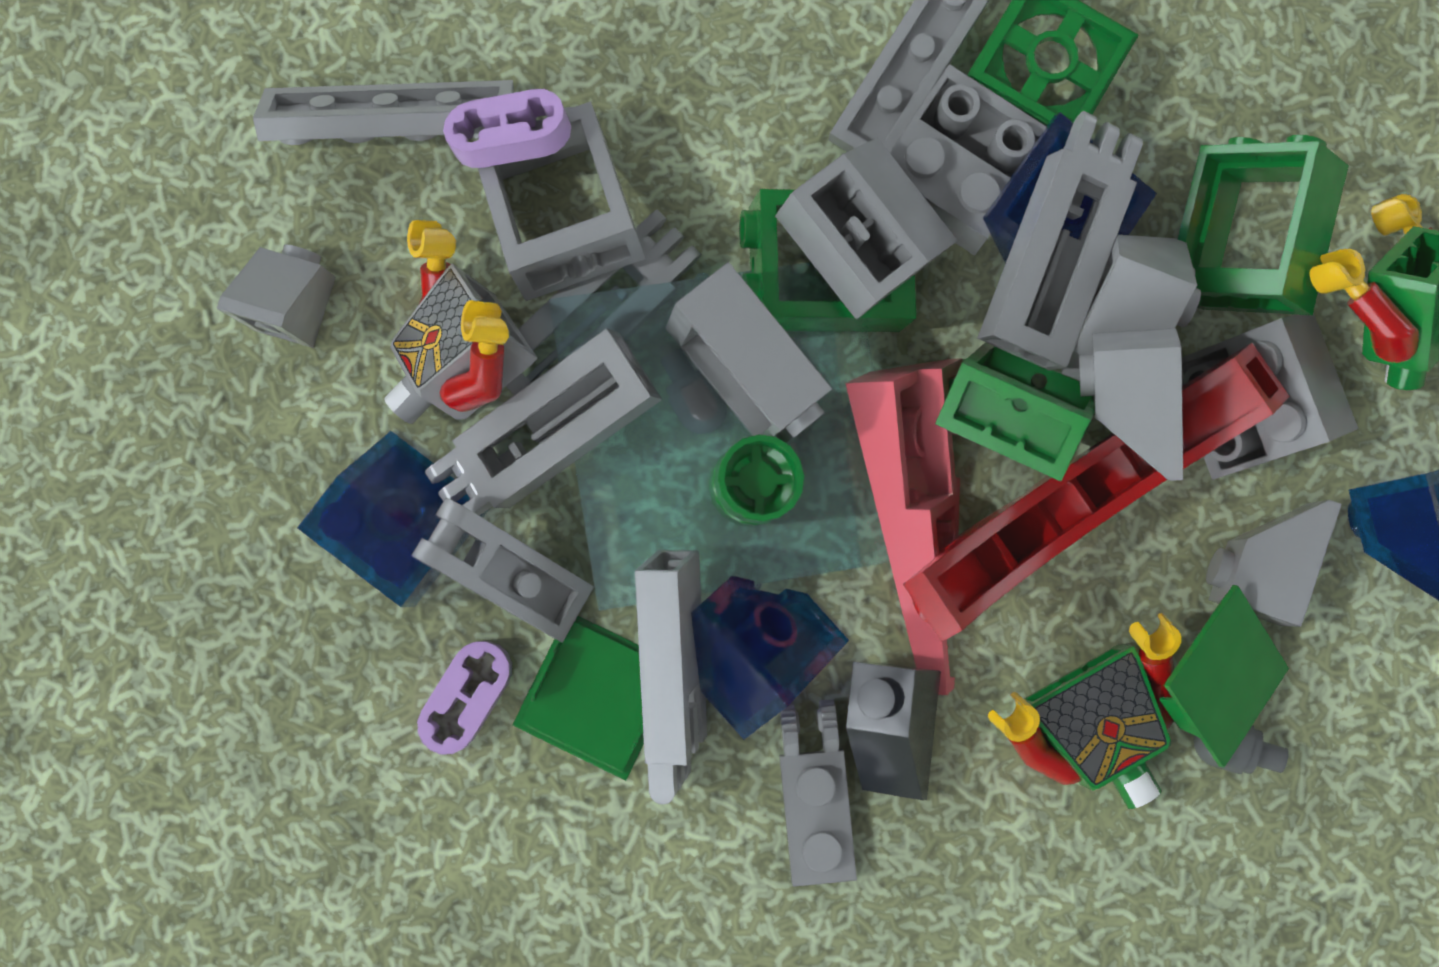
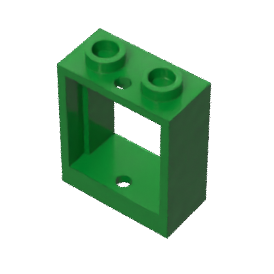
M1291 135L1287 137L1286 142L1264 143L1248 137H1233L1228 140V144L1200 146L1178 235V240L1187 243L1192 266L1195 268L1196 288L1201 290L1198 309L1313 316L1318 291L1311 282L1309 272L1312 267L1323 264L1320 256L1328 253L1349 167L1347 163L1327 148V143L1324 140L1309 135ZM1242 182H1300L1279 269L1221 268Z
M760 189L750 204L749 210L741 211L739 223L740 246L742 249H750V273H743L742 279L785 331L900 332L916 319L915 275L857 320L843 302L779 301L777 218L775 216L794 190Z
M985 342L962 362L935 424L1058 481H1062L1095 415L1094 396H1081L1079 380L1064 375L1056 369L1047 370ZM1043 374L1047 379L1046 385L1044 387H1036L1032 382L1033 375Z

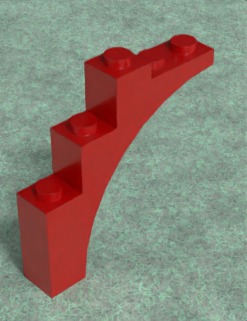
M1252 342L1182 386L1183 469L1273 415L1290 397ZM1111 433L1102 441L1073 458L1062 481L1046 475L1024 494L962 532L941 549V554L904 582L903 586L912 597L914 607L919 616L931 625L939 639L943 642L964 630L990 606L1059 553L1167 479L1114 433Z

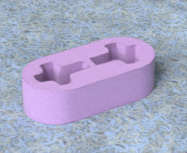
M532 89L460 104L447 116L443 132L455 157L463 165L471 168H485L545 157L556 153L565 146L570 138L571 124L561 99L555 93L545 89ZM547 116L543 120L542 129L537 131L531 130V128L535 127L537 117ZM478 127L485 128L479 132V140L468 142L469 139L473 138L474 129Z
M491 641L473 642L464 646L452 660L421 710L417 721L420 739L430 751L441 755L454 754L466 748L477 736L512 676V661L508 652L499 644ZM486 653H490L495 657L491 668L499 674L497 681L494 683L485 680L478 685L473 695L467 693L464 689L473 675L471 668L466 666L470 657L480 659ZM460 699L467 704L457 722L460 727L465 729L463 736L451 735L442 741L436 736L440 726L432 720L434 713H448L452 710L457 700Z

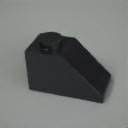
M853 662L846 729L862 790L917 800H927L941 671L883 663Z

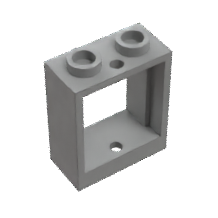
M591 101L576 107L564 108L571 124V133L565 146L556 153L535 159L478 168L508 271L525 301L646 259L604 133ZM545 118L537 120L535 127L531 128V130L537 131L542 129V123ZM590 149L611 212L522 243L503 179L528 172Z
M729 262L675 303L665 328L666 331L752 436L758 434L776 436L787 443L825 413L817 401L832 390V388Z

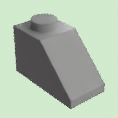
M284 244L282 253L260 247L222 293L217 309L253 331L314 348L336 277L320 265L321 256L312 251Z
M1177 329L1092 333L1093 355H1079L1081 396H1094L1096 419L1167 480H1183L1182 358Z
M1332 500L1307 503L1229 540L1225 549L1219 548L1214 553L1208 566L1206 582L1213 585L1208 600L1219 604L1232 585H1238L1259 619L1279 626L1301 627L1342 504Z

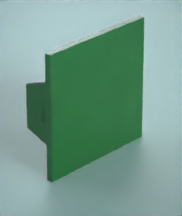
M1232 585L1165 682L1164 686L1172 697L1160 698L1161 703L1178 728L1199 737L1218 766L1225 768L1289 670V667L1238 585Z
M577 616L563 643L556 639L553 640L512 726L626 781L644 745L639 645Z

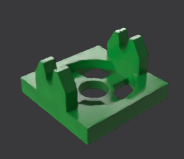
M1012 0L967 76L1057 133L1054 138L1066 144L1077 116L1082 111L1090 114L1094 113L1139 35L1079 0ZM1038 16H1056L1063 19L1057 30L1045 31L1037 36L1019 26L1020 23ZM1080 29L1088 35L1096 51L1097 70L1078 60V48L1074 38ZM1047 41L1060 43L1069 54L1068 67L1060 73H1049L1042 70L1035 60L1034 53L1039 44ZM1005 44L1026 56V66L1030 76L1020 93L1012 87L1004 71L1003 50ZM1068 80L1085 90L1081 97L1064 105L1044 106L1037 103L1047 84Z

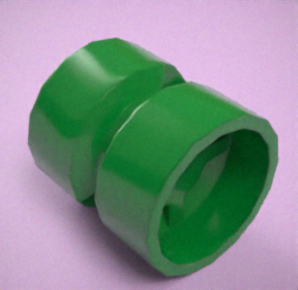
M758 434L742 438L719 457L711 470L708 488L712 504L722 517L735 525L754 527L776 520L791 510L802 494L805 476L801 460L790 445L777 437Z

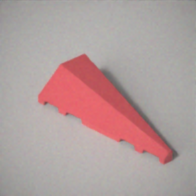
M962 358L870 371L845 383L916 668L941 671L938 695H948L955 685V677L950 676L947 640L942 642L931 625L919 616L914 607L912 597L903 586V583L941 554V549L959 536L960 478L956 477L952 440V435L958 434L935 423L949 393V379L956 377L963 362Z

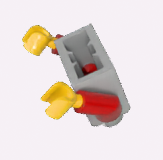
M413 220L409 225L407 235L409 251L415 258H427V263L420 267L422 298L417 308L392 339L390 348L406 376L388 393L384 400L399 418L409 424H413L431 404L456 420L466 419L481 406L497 400L502 393V389L531 366L537 359V356L496 295L453 263L449 264L446 262V259L451 258L455 253L456 240L447 229H442L441 224L437 221Z

